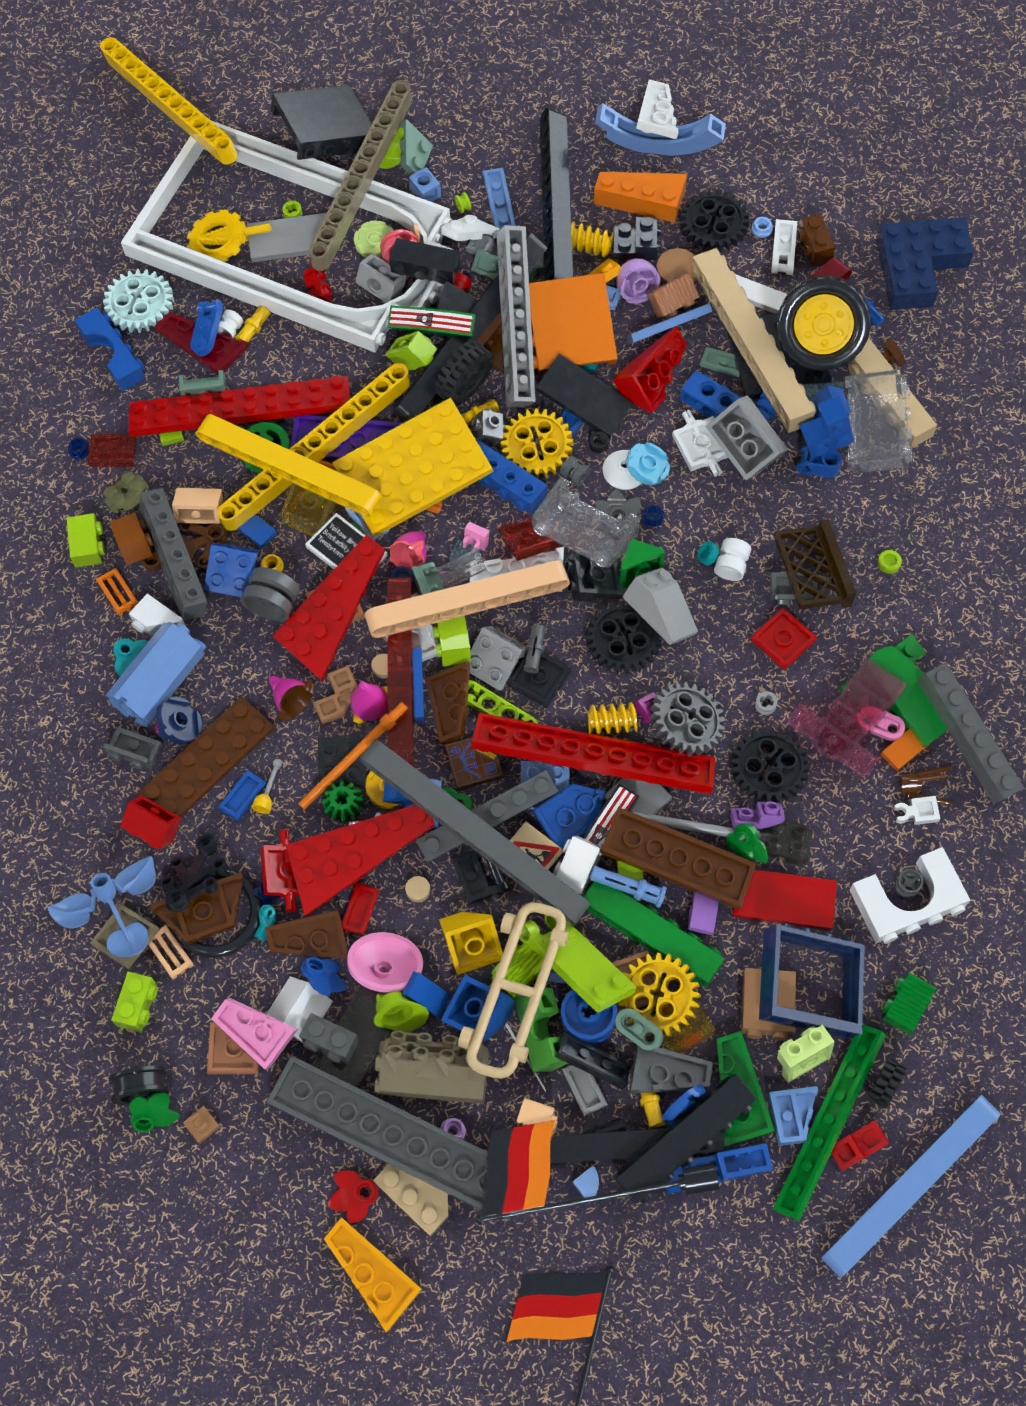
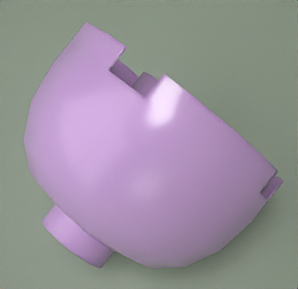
M635 258L627 261L621 266L618 276H616V287L621 296L629 303L638 304L645 302L649 299L647 294L657 289L660 285L659 273L650 262L644 259Z

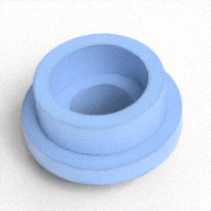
M759 217L752 223L751 230L755 236L765 238L772 233L773 225L767 217Z

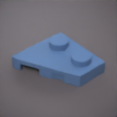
M817 1086L774 1091L767 1094L778 1146L804 1143L806 1141L809 1130L808 1124L813 1113L814 1099L818 1092Z

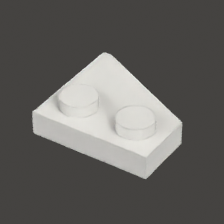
M466 215L461 219L453 220L441 228L442 235L456 241L482 239V234H488L493 238H497V233L500 231L499 228L478 220L474 215Z

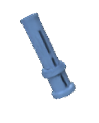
M594 865L589 879L590 881L632 894L635 900L640 901L642 899L655 904L657 908H660L667 889L665 886L660 888L649 884L645 879L637 881Z

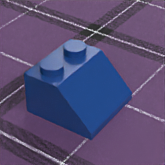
M464 975L441 1021L461 1031L464 1026L475 1029L490 986ZM503 992L499 993L482 1040L483 1042H486L506 1025L516 1005V1002Z

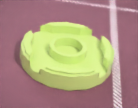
M369 221L362 224L361 228L358 231L356 230L354 234L356 250L366 258L372 253L382 258L380 242L385 235L394 231V229L382 221Z

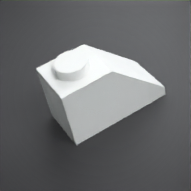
M146 594L129 613L133 621L132 626L138 632L142 633L145 631L150 636L154 635L164 622H171L176 626L181 623L185 626L180 616L149 594Z

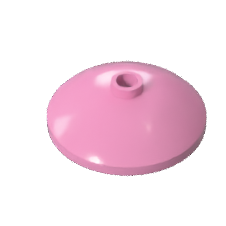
M378 932L365 935L354 942L348 952L347 966L352 977L362 986L378 992H393L405 989L413 971L422 973L423 957L417 946L407 938L393 933Z

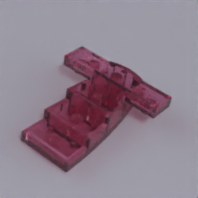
M867 657L854 677L850 678L840 696L835 699L825 718L805 704L799 703L786 723L809 738L815 749L823 756L833 761L844 763L866 779L881 758L862 746L861 743L891 709L908 684Z

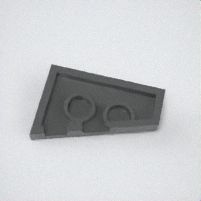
M637 1045L628 1094L688 1091L697 1084H701L707 1089L710 1085L713 1062L663 1048L644 1050Z

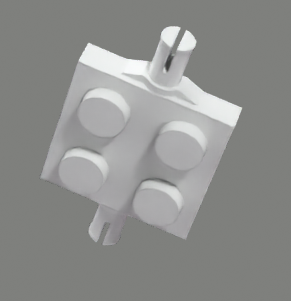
M690 410L683 412L682 416L687 424L683 428L673 431L672 436L690 471L709 466L714 477H717V474L718 476L721 475L723 471L718 462L728 458V456L705 427L715 419L714 416L704 420H695Z

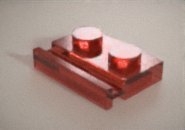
M91 434L89 467H134L133 462L137 438L130 437V434Z

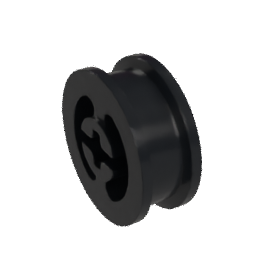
M141 1066L112 1074L108 1078L109 1084L114 1087L111 1102L117 1105H130V1102L136 1096L148 1099L156 1093L168 1094L169 1088L164 1085L163 1076L166 1075V1068L163 1066Z

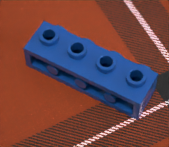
M476 439L494 471L478 480L479 483L485 488L490 487L496 491V494L501 499H508L513 502L515 507L521 512L526 511L532 514L547 497V484Z

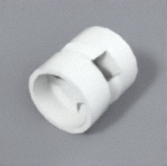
M737 538L724 539L719 552L720 556L714 568L715 573L719 577L730 581L742 580L746 569L745 562L748 561L751 553V546Z

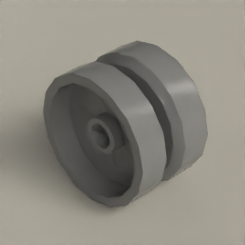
M265 567L254 568L248 580L249 586H246L240 598L241 603L246 609L260 617L279 622L286 621L293 608L291 603L295 602L299 594V585L292 578L277 570Z

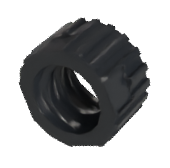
M601 431L594 432L589 438L590 450L594 453H604L607 451L609 444L608 435ZM601 440L604 444L598 445L594 441Z

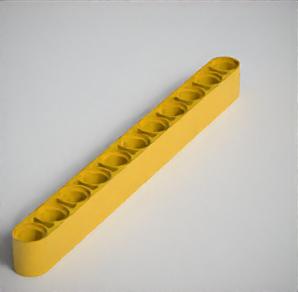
M110 37L101 42L100 48L112 68L222 164L228 165L236 161L238 157L237 151L226 133L117 39Z
M401 363L390 366L289 450L319 463L328 453L336 449L343 441L347 440L410 387L408 368ZM263 470L218 508V516L223 527L229 531L237 530L293 483ZM229 515H234V516L231 517V518H228V519L226 518V517L229 516Z

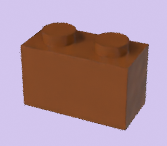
M135 512L109 522L126 565L153 556L150 550V546H153L149 533H146L148 532L143 519L138 521Z

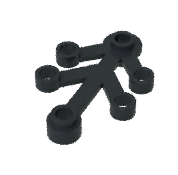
M204 834L196 840L199 853L189 872L186 870L187 865L182 857L174 858L170 862L171 869L175 874H178L182 881L179 889H176L177 883L171 875L165 876L160 880V886L163 891L168 893L165 900L166 907L170 912H181L186 909L190 900L203 892L208 894L214 893L219 888L216 879L208 876L213 873L222 875L227 872L229 867L225 859L218 858L211 865L201 870L207 857L217 851L218 844L212 834ZM203 880L201 884H199V885H197V886H195L194 888L191 889V887H192L194 884H196V883H198L199 881Z

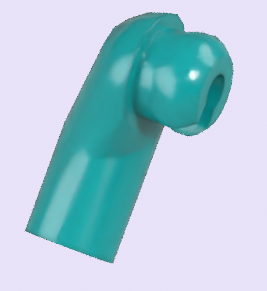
M264 905L259 910L260 925L254 937L263 942L267 938L265 927L274 925L276 922V911L273 906Z

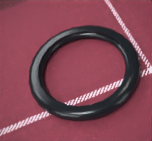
M228 869L222 875L213 873L208 877L223 879L240 872ZM242 874L244 877L242 890L248 897L250 904V917L243 932L229 943L209 946L197 941L187 945L172 930L177 941L186 950L207 958L223 957L242 949L254 937L260 925L259 910L262 907V901L259 891L248 877ZM201 880V881H199L198 883L194 884V885L191 887V889L194 888L195 886L201 884L203 880Z

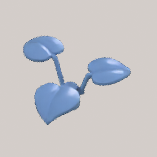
M149 856L121 871L115 880L111 879L106 873L95 875L90 882L92 886L90 890L91 897L87 894L79 893L69 896L57 904L47 906L51 917L56 923L65 928L80 927L90 920V912L95 910L97 897L99 901L109 903L121 930L115 931L109 936L107 940L109 952L116 957H133L140 954L148 944V931L144 925L138 922L132 923L125 928L113 903L116 889L121 893L128 891L131 895H138L149 890L156 881L154 860L152 856Z

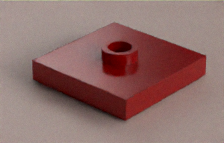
M783 607L750 638L751 642L784 671L817 640V636Z

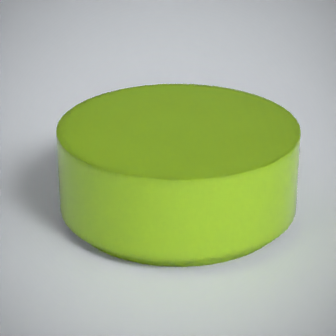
M886 550L880 554L877 563L881 571L892 574L899 570L902 559L896 551Z

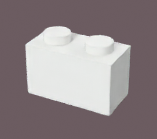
M573 836L572 840H567L563 849V853H566L562 862H558L553 874L577 893L585 894L590 884L589 879L593 867L598 865L602 854H600L602 847L579 836Z

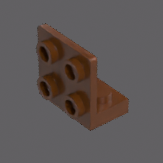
M500 311L476 341L492 353L494 361L491 366L504 373Z

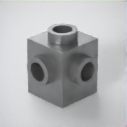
M485 409L478 413L471 422L474 438L487 446H495L503 439L505 430L503 414L496 413L491 409Z

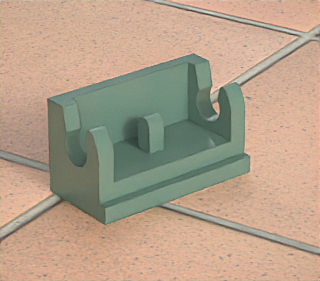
M219 370L218 377L186 380L184 375H179L181 396L200 395L205 392L221 391L222 393L224 390H227L226 377L223 370Z
M434 562L412 567L413 577L420 595L445 589Z

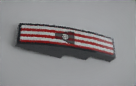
M619 783L583 839L602 847L617 808L620 807L631 812L640 796Z

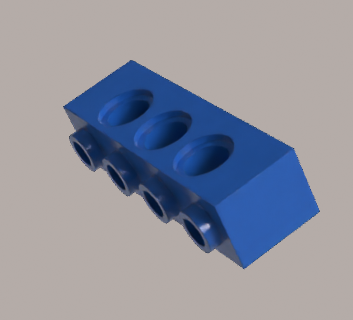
M697 370L683 385L680 392V401L708 418L712 416L716 418L728 408L722 405L730 406L737 399L743 397L736 395L725 385L718 384L708 375L702 374ZM757 407L769 423L770 414L763 408Z

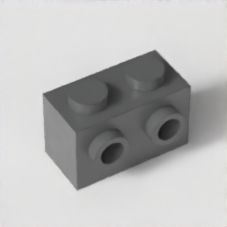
M310 1013L299 1035L305 1048L313 1052L320 1050L326 1053L327 1058L337 1063L343 1061L349 1064L360 1042L356 1033L313 1013Z

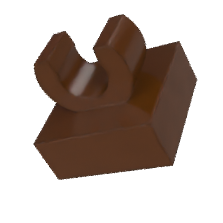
M892 338L884 343L886 351L881 354L890 365L895 362L898 367L906 363L904 354Z

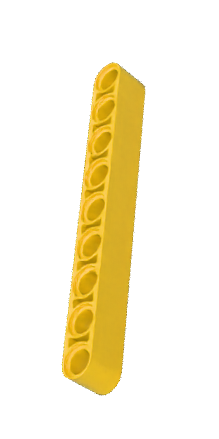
M208 414L196 431V436L203 442L363 516L370 517L382 498V495L376 489L214 415Z

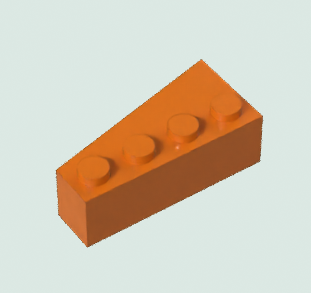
M600 172L594 188V204L648 217H656L657 219L675 223L686 190L687 174Z

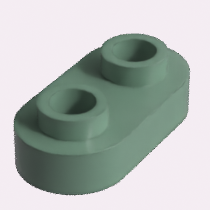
M623 1009L617 1014L615 1019L617 1029L644 1050H656L661 1046L663 1042L661 1029L638 1011ZM629 1017H632L634 1020V1024L631 1027L626 1024V1020ZM650 1032L655 1036L653 1042L647 1040V1034Z

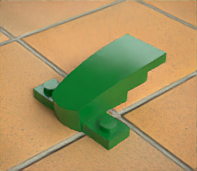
M913 634L909 635L895 647H884L876 651L863 665L860 673L838 688L852 707H855L876 691L888 711L893 710L895 715L904 721L905 729L909 728L923 747L929 745L947 731V728L917 682L924 673L913 662L926 652Z

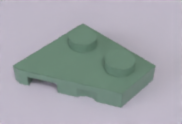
M406 119L400 123V128L404 129V139L400 140L402 151L401 167L411 176L416 171L424 169L433 145Z

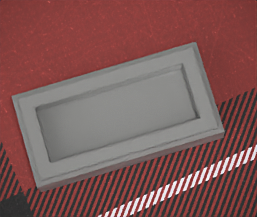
M573 1065L562 1068V1072L584 1117L608 1106L593 1075Z

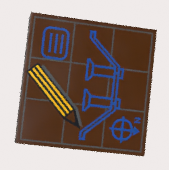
M473 737L445 744L457 790L504 778L498 754L471 749Z

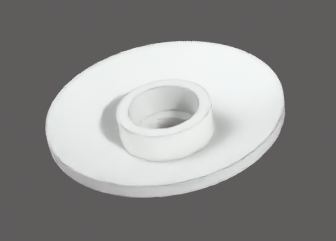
M630 450L616 451L610 454L604 461L603 476L611 486L617 489L629 490L642 484L630 474L628 468L621 466L626 464V457Z

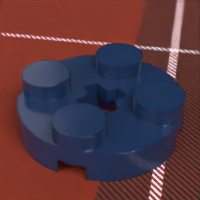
M171 697L157 707L156 721L159 727V735L163 739H169L176 744H187L201 732V716L197 709L194 711L189 706L192 703L182 697ZM176 717H178V719L182 721L183 724H179L176 720Z

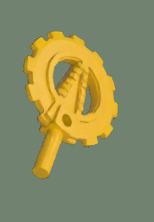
M220 210L217 213L212 211L205 214L206 217L201 220L198 219L193 224V230L189 231L187 235V240H189L187 248L222 262H227L229 257L238 254L241 250L239 247L241 244H245V241H248V236L271 232L272 227L270 223L246 227L245 222H240L241 217L235 212L230 214L228 210ZM224 226V228L221 227L215 231H210V233L207 232L213 227ZM203 244H204V245H216V244H217V245H223V246L220 247V248H217V249H208V248H205V247L203 246Z

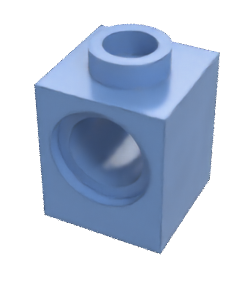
M427 167L409 176L410 190L416 197L430 202L441 197L440 183Z

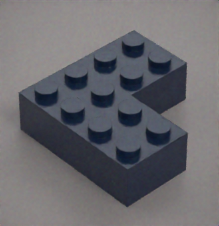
M966 217L880 224L877 244L890 310L933 307L938 294L934 270L969 267L974 252Z

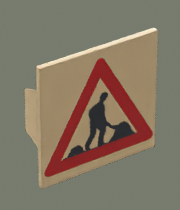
M527 822L522 825L510 840L547 870L552 867L563 853L561 847Z

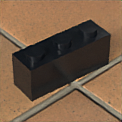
M396 238L389 258L391 272L398 275L412 276L420 280H431L440 284H444L447 281L454 285L460 267V251Z

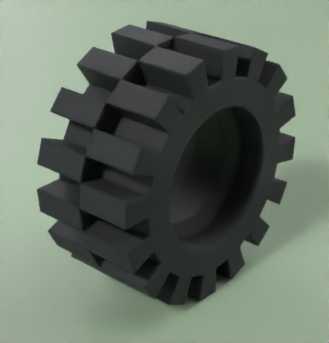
M888 1057L867 1099L887 1109L906 1073L907 1067Z

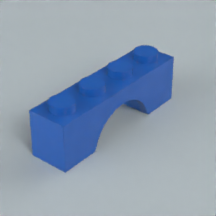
M96 307L75 319L79 332L89 346L103 345L114 350V355L107 366L112 378L122 392L145 379L142 372L145 368L139 358L135 359L132 356L134 353L128 343L124 344L121 341L123 340L122 335L117 328L113 329L110 326L112 322L106 313L102 314Z

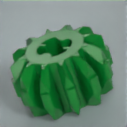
M342 780L340 787L331 784L332 791H325L326 799L322 800L323 806L326 807V815H332L333 821L341 817L343 823L346 822L347 816L355 820L354 812L361 813L362 808L360 805L364 803L363 797H360L361 790L359 788L354 789L352 782L346 787ZM344 799L345 802L347 800V803L342 805L339 801Z

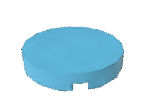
M638 443L627 454L626 465L630 474L637 481L645 485L661 483L670 470V463L668 464L666 460L668 458L666 453L652 443Z

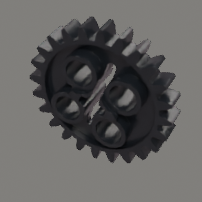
M708 190L706 196L700 192L699 198L692 196V202L686 201V207L682 208L680 229H683V236H688L687 242L694 241V247H697L699 244L702 245V251L706 247H709L710 250L717 248L719 252H721L722 247L730 250V244L736 247L738 241H743L744 235H747L749 213H746V206H741V200L735 202V195L728 198L727 192L720 195L719 190H717L712 195L711 191ZM718 208H721L718 217L715 219ZM714 220H715V223H714V225H713V230H712L711 234L708 235V233H709V231H710V228H711V224H713V222H714Z
M622 601L619 602V607H615L613 603H610V610L604 606L602 607V615L595 612V620L590 619V627L586 631V634L589 635L586 637V643L590 644L588 645V652H593L592 659L600 658L599 666L606 663L607 671L615 667L616 674L620 672V669H624L625 673L628 674L629 668H633L637 673L639 665L646 669V660L651 663L654 662L653 655L658 656V648L661 647L662 641L660 639L662 637L629 603L627 607H624ZM616 620L620 621L623 635L625 638H628L627 645L632 655L628 654L625 639L623 636H620L621 629ZM627 622H634V623H636V625H635V626H628V625H626V623H627ZM609 628L614 630V632L606 633L604 630ZM642 642L644 645L639 647L634 645V643ZM617 648L622 650V652L616 654L612 650Z
M761 728L760 735L753 730L751 739L745 735L743 743H737L736 748L738 750H734L732 754L736 759H731L730 763L731 766L735 767L732 769L731 775H738L734 783H742L741 792L749 790L748 798L755 794L757 795L756 802H759L762 797L765 798L766 802L774 798L775 802L779 803L781 797L787 802L790 798L789 793L796 797L797 789H803L805 785L803 782H807L808 775L805 773H808L810 770V766L805 765L808 763L809 757L803 756L806 748L798 749L800 740L791 741L793 734L784 737V730H781L779 734H775L774 728H771L770 733H766L765 729ZM768 747L772 750V753H764L761 748ZM778 750H782L783 752L777 757L774 766L770 767L762 782H758V779L765 771L766 765H770ZM788 760L792 763V766H784L781 761ZM748 766H757L759 771L752 772L748 769ZM768 779H777L780 784L772 785Z

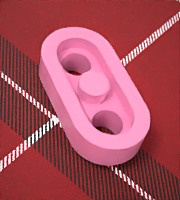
M871 706L863 708L858 714V725L866 732L889 741H895L904 734L905 724L898 716ZM867 717L873 718L874 722L872 724L866 723L865 719ZM894 726L897 731L891 733L888 731V727Z

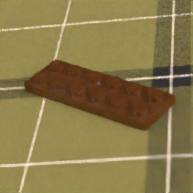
M241 696L137 793V796L142 795L182 818L275 730L274 725Z
M620 807L616 810L600 854L737 910L742 907L756 863Z

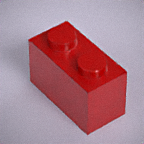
M141 795L128 802L120 827L127 830L132 836L146 841L151 847L161 850L173 842L181 817Z

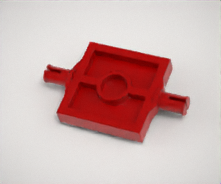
M283 829L279 831L280 844L275 846L263 845L260 848L264 895L284 897L286 912L296 911L295 897L299 896L286 848V845L290 844L289 830Z

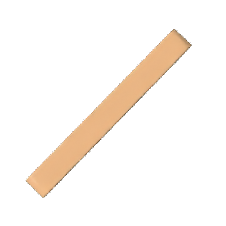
M557 560L373 607L367 610L364 616L371 636L380 638L557 592L567 588L570 581L563 563Z

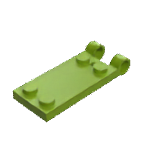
M545 915V922L553 931L556 926V920L551 916ZM528 920L525 922L519 938L522 942L527 943L544 960L552 931L541 935L538 925L533 920ZM566 921L565 932H569L568 941L565 947L559 946L552 969L597 1013L633 995L636 986L577 929Z

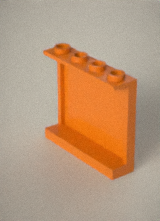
M604 273L529 283L532 347H534L535 355H533L534 369H537L538 375H541L542 371H548L559 354L577 366L607 363V365L616 364L617 353Z

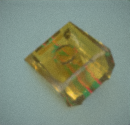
M292 483L280 517L288 527L313 536L327 523L337 503Z

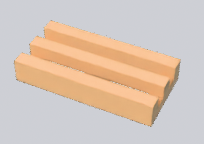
M164 925L160 928L148 945L174 980L177 978V975L184 973L187 968H191L194 965L167 926ZM163 933L168 936L184 959L185 963L182 965L161 937ZM156 938L177 967L174 971L152 942Z

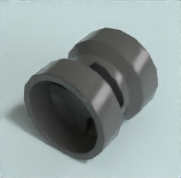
M572 455L562 464L559 473L565 478L569 477L571 482L579 487L590 475L591 468L585 464L581 465L579 460Z
M903 870L894 885L897 895L903 899L914 898L923 886V877L917 870Z

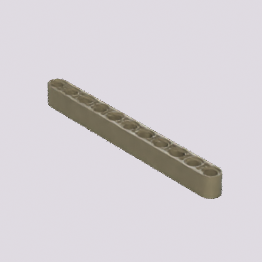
M398 80L392 84L309 247L311 264L315 270L323 271L331 265L400 127V123L403 121L411 105L410 84L405 80Z

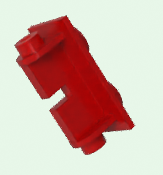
M310 262L311 269H305L303 274L306 287L310 290L309 295L334 304L331 298L333 292L325 281L327 278L325 271L315 270Z

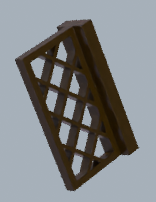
M829 520L820 521L818 526L774 532L773 536L799 610L841 604L842 608L852 607L856 591ZM814 534L816 541L813 544L803 539V537ZM782 538H790L795 543L791 547L783 543ZM801 544L809 548L807 554L795 549L797 545ZM813 551L822 555L823 559L821 562L810 557ZM791 554L802 559L799 565L789 561ZM805 562L816 567L813 573L802 567ZM821 569L828 573L830 577L828 580H825L816 575L817 572ZM799 572L809 579L806 583L797 580L795 575ZM812 580L823 585L820 591L808 586ZM826 588H829L836 592L837 596L829 597L823 594ZM806 591L814 595L815 598L814 600L804 601L802 593Z

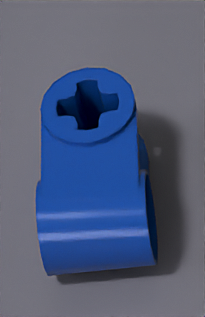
M804 445L800 448L801 458L800 462L796 465V470L799 473L825 478H834L839 474L842 456L838 451L832 450L823 456L811 459L807 446Z

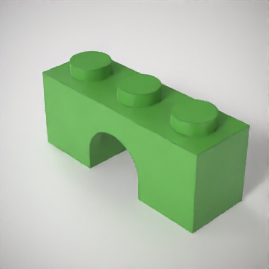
M544 988L526 1040L533 1072H550L568 1064L555 1057L560 1037H551L548 1032L549 1019L559 1013L553 988ZM524 995L514 998L520 1023L523 1020L530 997Z

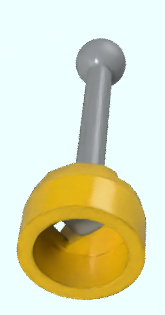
M280 759L273 761L274 767L264 794L256 796L251 808L258 813L269 814L271 811L272 800L268 795L277 770L282 766Z

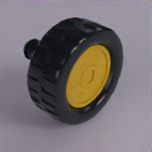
M830 275L811 277L792 288L784 298L777 317L778 337L784 351L797 364L810 370H835L838 367L847 365L848 362L854 360L863 350L871 329L870 309L863 294L849 281Z

